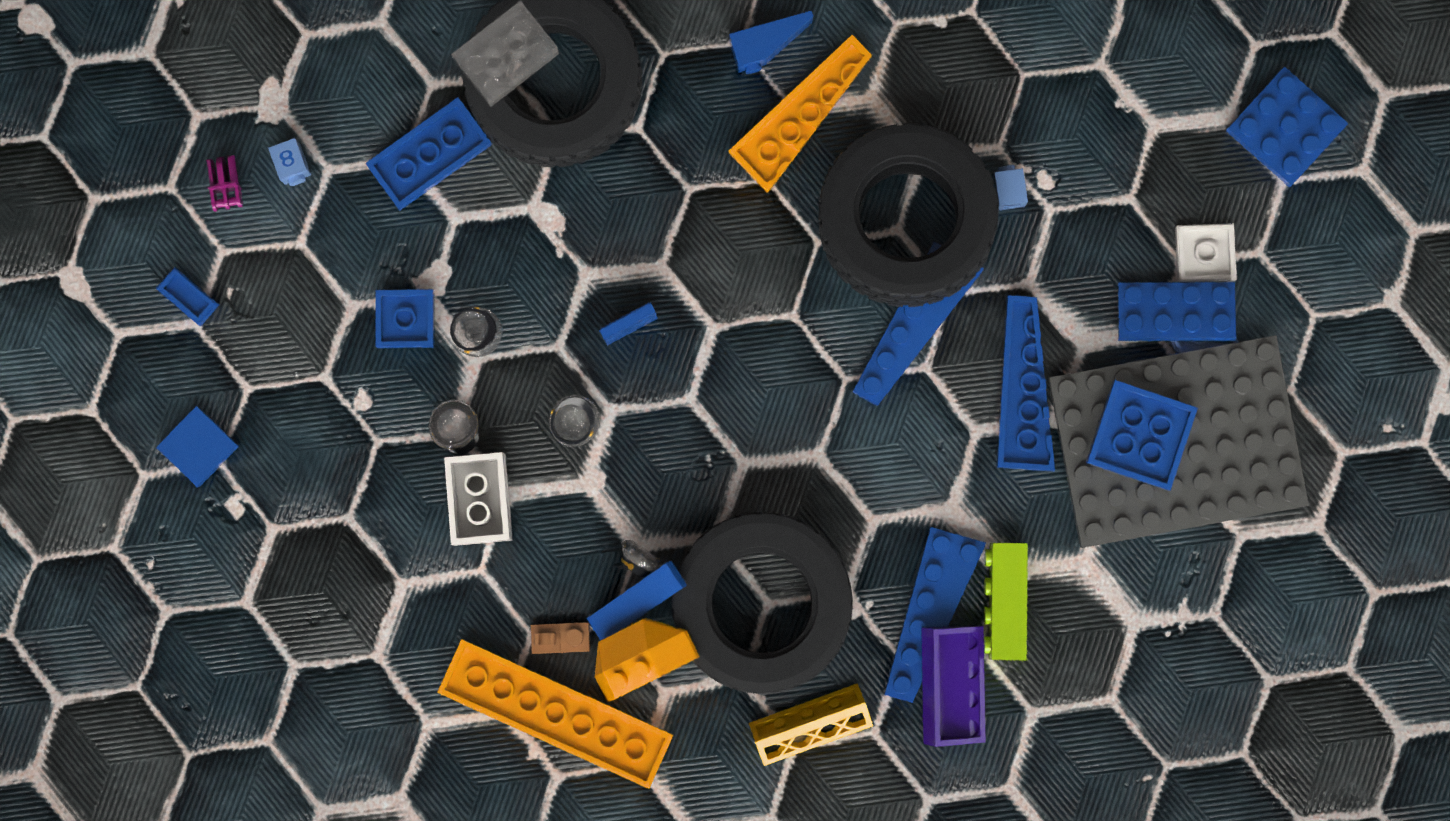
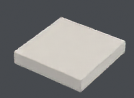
M1234 223L1175 226L1177 282H1235L1237 280Z

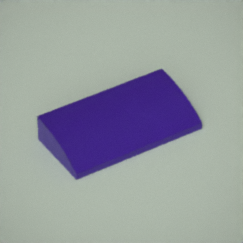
M984 626L922 628L923 744L940 747L986 742Z

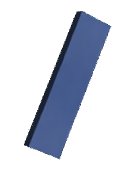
M669 561L589 616L587 620L599 639L603 640L621 631L687 586L672 561Z

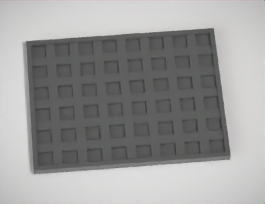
M1276 335L1048 378L1080 548L1309 506ZM1113 380L1198 408L1171 491L1086 463Z

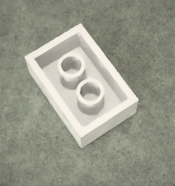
M503 452L444 457L451 545L513 541L506 455Z

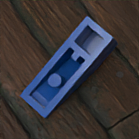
M812 10L729 34V42L738 72L745 71L746 74H752L762 70L761 66L768 64L812 23Z

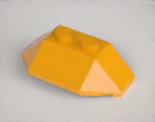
M644 618L598 642L595 679L608 703L700 656L687 630L674 628L670 625Z

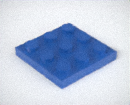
M1284 66L1226 129V132L1282 182L1291 187L1349 123Z
M1113 380L1086 463L1171 491L1198 408Z

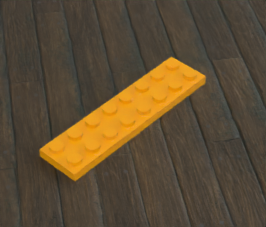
M461 639L437 692L650 789L673 737V734L464 639Z

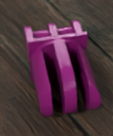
M235 155L227 157L231 182H229L228 169L224 157L216 158V168L212 158L206 159L210 181L208 189L214 212L222 207H225L226 210L234 205H238L239 208L243 207L242 187L238 182ZM229 191H235L236 197L229 198ZM216 193H223V199L217 200Z

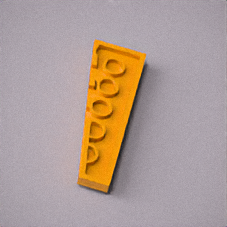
M851 35L741 138L728 153L768 193L870 60L872 54Z

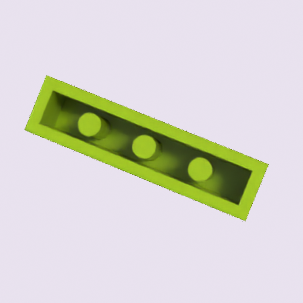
M990 543V549H985L984 554L985 566H989V578L984 580V594L989 595V607H984V624L989 625V636H984V654H989L990 660L1027 661L1028 543Z

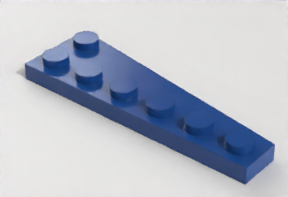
M934 242L928 254L940 248L941 245ZM981 268L966 286L961 287L960 291L950 297H944L942 301L930 305L925 303L923 306L908 307V305L898 307L852 393L878 406L976 281L984 268Z
M1007 296L996 468L1055 471L1037 297Z
M930 527L884 695L913 703L922 683V628L949 625L985 548V542Z

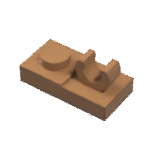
M589 622L531 625L532 654L590 652Z

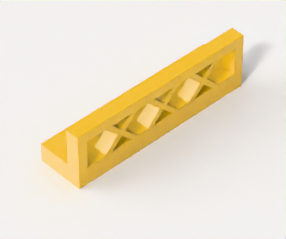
M857 683L750 722L749 726L765 766L870 728L873 724ZM859 713L863 714L864 719L853 723L848 722L851 716ZM835 725L833 730L826 733L821 732L823 726ZM801 734L808 735L804 741H793L796 736ZM774 744L781 745L778 750L768 754L765 753L764 748Z

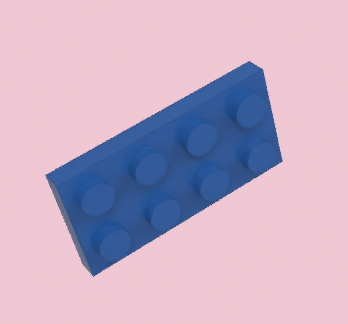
M457 97L365 164L400 211L486 150L492 143L459 97Z
M1235 282L1118 283V341L1236 340Z

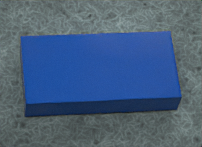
M176 267L156 287L161 294L199 326H202L219 306L216 301Z

